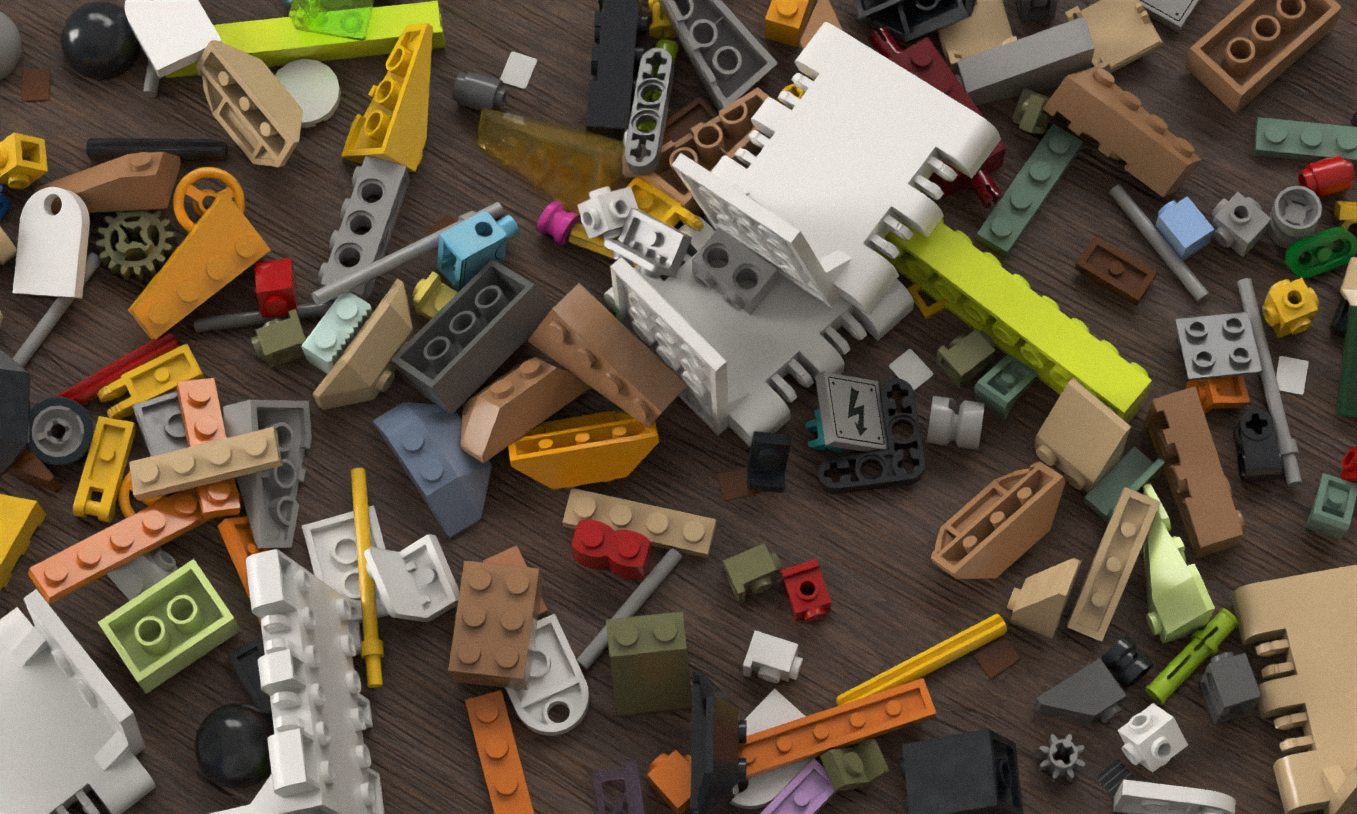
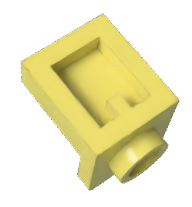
M433 271L427 279H421L413 291L412 296L414 297L415 310L418 314L431 320L458 292L442 283L440 275Z

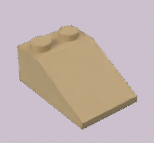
M1072 378L1037 433L1034 448L1036 449V454L1044 463L1049 466L1055 465L1065 473L1064 477L1070 485L1078 490L1083 488L1089 493L1120 461L1131 426Z

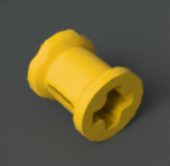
M648 0L649 8L652 10V24L649 26V34L656 39H672L677 37L659 1Z

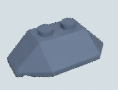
M402 402L373 420L377 430L450 540L482 521L492 464L489 460L483 463L462 451L460 446L462 419L456 411L451 415L438 405Z

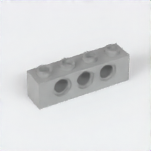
M365 155L362 167H356L352 178V187L354 189L351 198H346L341 208L342 224L339 231L334 230L330 239L329 250L332 252L328 263L323 262L319 270L318 283L321 284V287L384 258L410 183L407 166ZM371 195L382 196L377 202H366V199ZM367 226L371 228L364 235L354 233L359 227ZM356 258L360 260L353 267L343 266L344 262L348 259ZM376 278L349 292L368 303Z

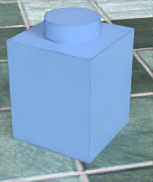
M1188 196L1178 203L1175 200L1167 203L1158 212L1155 227L1183 261L1210 243L1214 228Z

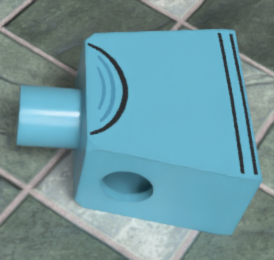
M482 211L439 234L438 270L452 287L459 292L491 259L499 263L505 259L507 240L519 233L517 223L508 214L495 221L487 211Z

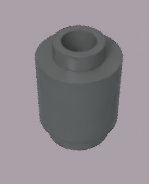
M471 71L467 74L461 72L458 74L452 93V99L459 101L460 106L492 115L497 109H503L507 98V89L503 88L502 80Z

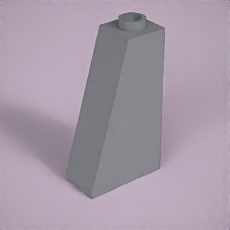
M1085 17L1078 18L957 61L955 77L975 105L1020 96L1023 89L1037 92L1059 87L1067 75L1091 68L1095 47Z

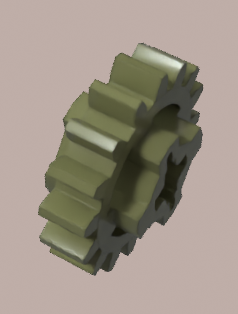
M151 209L141 211L129 210L125 213L124 211H116L118 216L115 219L106 216L104 219L108 228H98V233L102 240L96 242L99 252H102L99 256L103 264H109L108 268L113 275L121 270L124 280H128L132 273L136 274L138 281L143 280L144 272H149L154 277L157 274L155 267L158 265L163 267L167 262L165 256H171L174 252L173 246L170 244L177 242L174 232H171L173 226L170 220H164L165 217L160 209L153 214ZM159 232V243L156 247L154 241L158 238L156 233ZM117 237L119 242L116 244V251L114 252V241Z

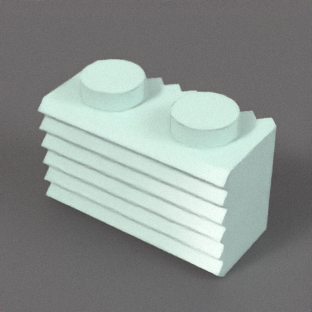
M349 291L339 295L301 347L304 350L306 360L328 374L373 313L370 304Z

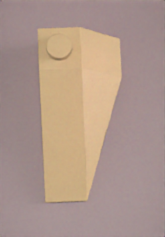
M1072 558L1027 577L1022 589L1014 587L1007 605V609L1013 610L1010 623L1053 638L1082 561Z

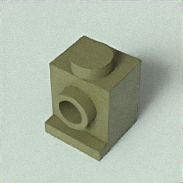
M296 309L288 311L290 315L288 319L268 321L262 328L256 329L258 336L251 338L257 357L265 356L269 368L305 356L301 346L305 342L306 337Z
M975 329L968 336L963 333L956 337L949 344V350L944 345L937 350L936 363L960 389L993 364L995 344L985 331L981 330L979 332Z
M765 543L723 560V572L738 604L746 601V593L751 591L752 594H758L772 587V582L777 580V575L781 574V570H783L776 552L769 554Z

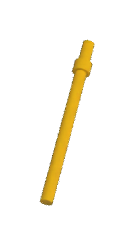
M355 468L351 470V484L364 641L360 642L361 658L366 661L368 688H378L383 686L381 658L384 657L383 640L379 639L375 583L366 570L367 561L364 556V551L372 547L366 472L364 468Z

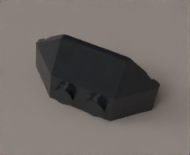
M854 0L861 22L877 29L887 27L891 36L911 43L971 17L976 0Z
M1 349L0 480L29 446L31 381L30 373Z
M693 670L690 814H718L739 794V781H746L747 760L746 758H739V744H747V720H740L739 707L701 670Z

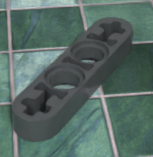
M652 48L646 51L641 58L625 147L627 166L630 172L638 176H646L653 173L660 162L675 73L672 56L663 48ZM657 62H663L658 69L659 79L654 78L652 68L656 67ZM657 90L662 93L660 99L655 102L643 100L644 95L649 91ZM650 120L657 123L656 128L649 133H643L638 130L639 125L644 121ZM641 144H643L648 156L643 158V162H637L636 159L641 157Z

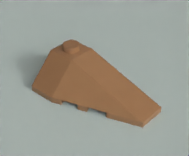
M166 152L127 154L38 186L34 194L48 187L70 190L84 201L89 213L165 209L168 207L181 166L180 156ZM56 197L51 204L53 215L58 214L61 210L62 202L60 197Z

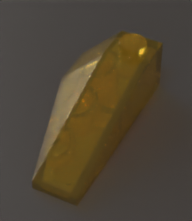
M486 108L481 110L476 143L508 168L514 167L528 178V184L535 189L540 187L554 198L553 201L555 200L562 204L565 211L575 212L580 215L577 205L590 199L589 192L609 186L610 190H612L619 178L624 143L589 131Z

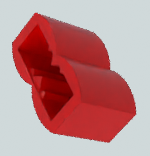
M581 520L578 522L571 543L573 559L584 567L595 570L610 569L614 574L629 580L645 579L652 557L651 541L638 532L631 530L614 531L610 526L600 521Z

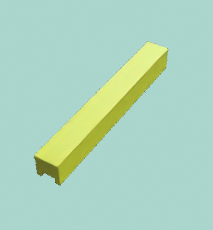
M438 1L213 25L222 43L261 59L267 67L283 66L300 59L329 61L391 54L405 26L425 23L433 26L432 49L446 48ZM198 61L166 75V78L198 75L196 69Z

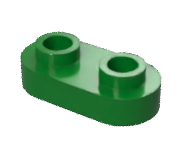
M1333 227L1292 243L1285 254L1286 266L1301 278H1309L1349 263L1350 259L1355 257L1357 253V239L1343 227ZM1339 239L1337 246L1331 248L1333 242ZM1303 252H1306L1304 258L1301 259V260H1298L1299 256H1300Z

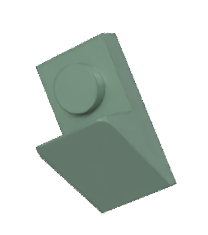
M1008 353L976 383L974 387L975 400L985 403L984 407L1005 420L1016 400L1034 383L1038 373Z
M1323 473L1305 528L1341 540L1351 523L1357 496V484Z

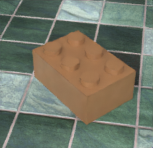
M464 561L448 672L453 682L528 690L543 585L539 568Z

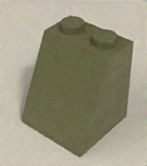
M683 611L606 620L617 717L692 709Z

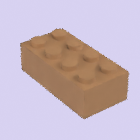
M1245 0L1189 49L1185 68L1236 114L1335 27L1342 7L1335 0Z

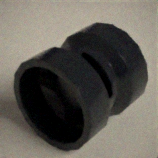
M1129 636L1119 640L1101 657L1107 669H1113L1118 673V681L1125 689L1139 681L1154 665L1147 656L1138 654L1136 643Z

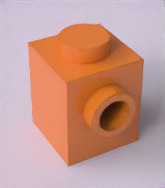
M675 750L669 756L666 753L658 756L648 767L650 772L647 774L648 784L676 814H682L690 807L691 756L687 754L683 757Z

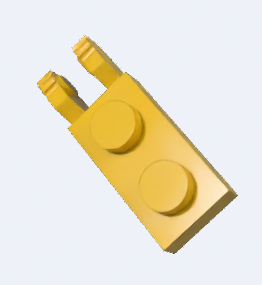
M635 177L628 184L627 187H631L638 209L672 227L680 220L693 230L700 231L704 227V223L696 215L683 208L682 204L640 178Z
M184 344L121 375L122 378L101 388L97 395L100 401L106 403L123 396L127 390L129 391L130 398L114 405L107 411L109 418L120 420L134 413L132 409L133 404L145 402L176 391L177 383L180 381L199 380L205 377L188 344Z

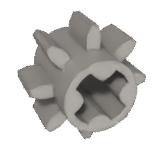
M1052 734L1049 739L1050 748L1046 746H1040L1038 753L1046 757V760L1040 764L1039 770L1044 771L1048 769L1052 774V782H1055L1058 776H1066L1067 780L1071 782L1074 778L1073 768L1083 770L1085 766L1083 760L1077 759L1085 747L1084 745L1076 747L1071 742L1072 734H1068L1066 739L1060 740ZM1059 751L1061 756H1069L1067 764L1064 765L1062 760H1054L1056 752Z

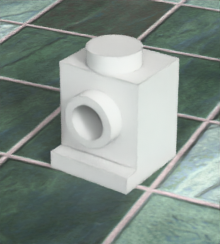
M755 630L743 663V675L751 677L752 671L758 672V677L773 683H779L780 679L789 682L790 678L796 680L803 658L798 657V644Z

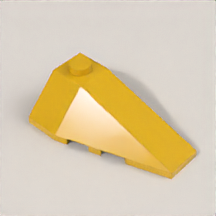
M428 23L405 26L385 63L388 70L386 76L378 86L373 85L368 94L373 97L364 116L357 114L351 125L341 157L363 164L366 155L405 165L408 172H416L417 166L422 160V151L427 139L433 26Z

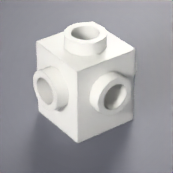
M606 186L589 192L590 199L577 205L581 215V222L585 227L588 238L592 239L602 235L604 240L606 238L611 240L618 238L631 207L638 209L631 187L611 192L610 187Z
M1154 703L1141 713L1133 716L1128 723L1118 730L1125 744L1122 746V751L1128 760L1134 765L1140 763L1152 773L1188 746L1175 718Z

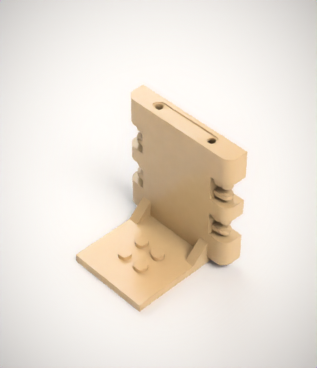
M1357 565L1262 581L1234 590L1231 599L1236 618L1240 623L1238 628L1242 644L1247 645L1280 639L1255 647L1257 655L1263 657L1284 653L1286 663L1268 665L1261 670L1264 679H1273L1258 685L1261 698L1257 704L1261 719L1291 714L1275 719V728L1287 730L1302 726L1304 736L1289 738L1279 743L1281 752L1287 753L1308 749V752L1280 758L1273 765L1285 814H1299L1323 809L1324 814H1357Z

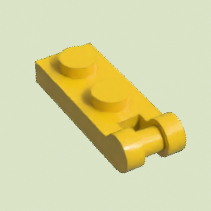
M102 416L98 417L73 505L74 516L86 518L87 515L97 516L99 521L112 522L116 509V500L137 429L135 423ZM93 491L103 493L101 502L91 500Z

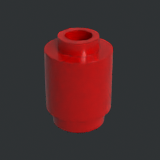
M1341 155L1307 164L1305 169L1298 171L1299 186L1314 191L1319 198L1349 190L1351 188V181L1355 180V171L1350 160H1345Z

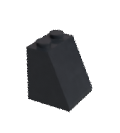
M984 729L902 744L903 756L900 758V769L902 776L906 779L907 794L904 795L903 800L906 814H1024L1015 742L991 729Z

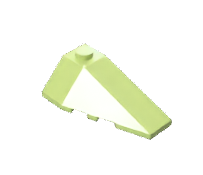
M1151 483L1143 486L1141 494L1160 501ZM1160 502L1143 543L1149 611L1146 614V619L1152 634H1159L1162 644L1193 634L1196 630H1202L1208 624L1215 607L1195 564L1186 565L1185 546L1181 538L1171 537L1168 531L1171 530L1170 519Z

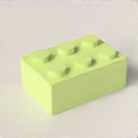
M194 559L98 622L146 694L241 631L235 618Z

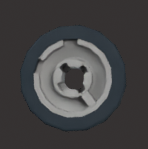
M62 396L49 397L32 407L30 410V442L27 449L30 453H34L42 463L52 466L70 465L80 460L90 449L94 435L93 421L87 410L78 402ZM57 424L64 426L66 429L65 435L61 439L54 438L51 434L52 427Z

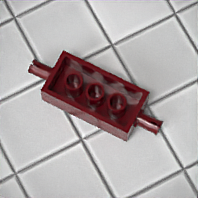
M887 27L879 29L881 35L875 31L869 36L868 42L876 52L984 118L928 37L905 50H901L890 35ZM1000 140L973 178L968 177L942 160L944 164L948 165L958 174L952 182L946 181L933 172L928 180L941 188L944 193L941 196L942 200L970 185L982 202L983 207L989 208L992 206L991 200L996 204L1004 196L989 176V173L1003 166L1006 148Z

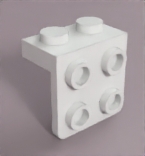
M428 534L400 552L374 547L364 551L367 561L366 570L378 587L382 608L391 617L430 622L458 605L460 591L436 535Z

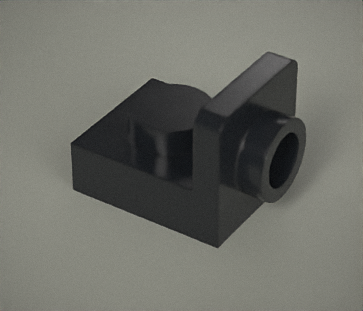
M754 431L747 461L748 489L763 492H784L785 470L791 448V435Z

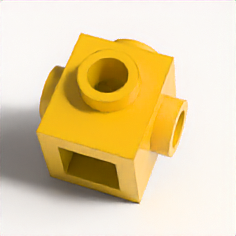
M13 133L0 142L1 184H6L12 189H24L48 172L45 139Z
M1302 278L1292 282L1289 279H1285L1270 287L1262 306V311L1269 326L1273 327L1279 339L1291 333L1293 335L1299 334L1310 328L1317 314L1319 301L1315 291L1311 287L1307 288Z

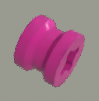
M554 200L541 214L537 222L536 231L542 235H551L555 243L563 246L569 241L571 229L575 224H579L580 215L575 212H566L563 210L562 204Z

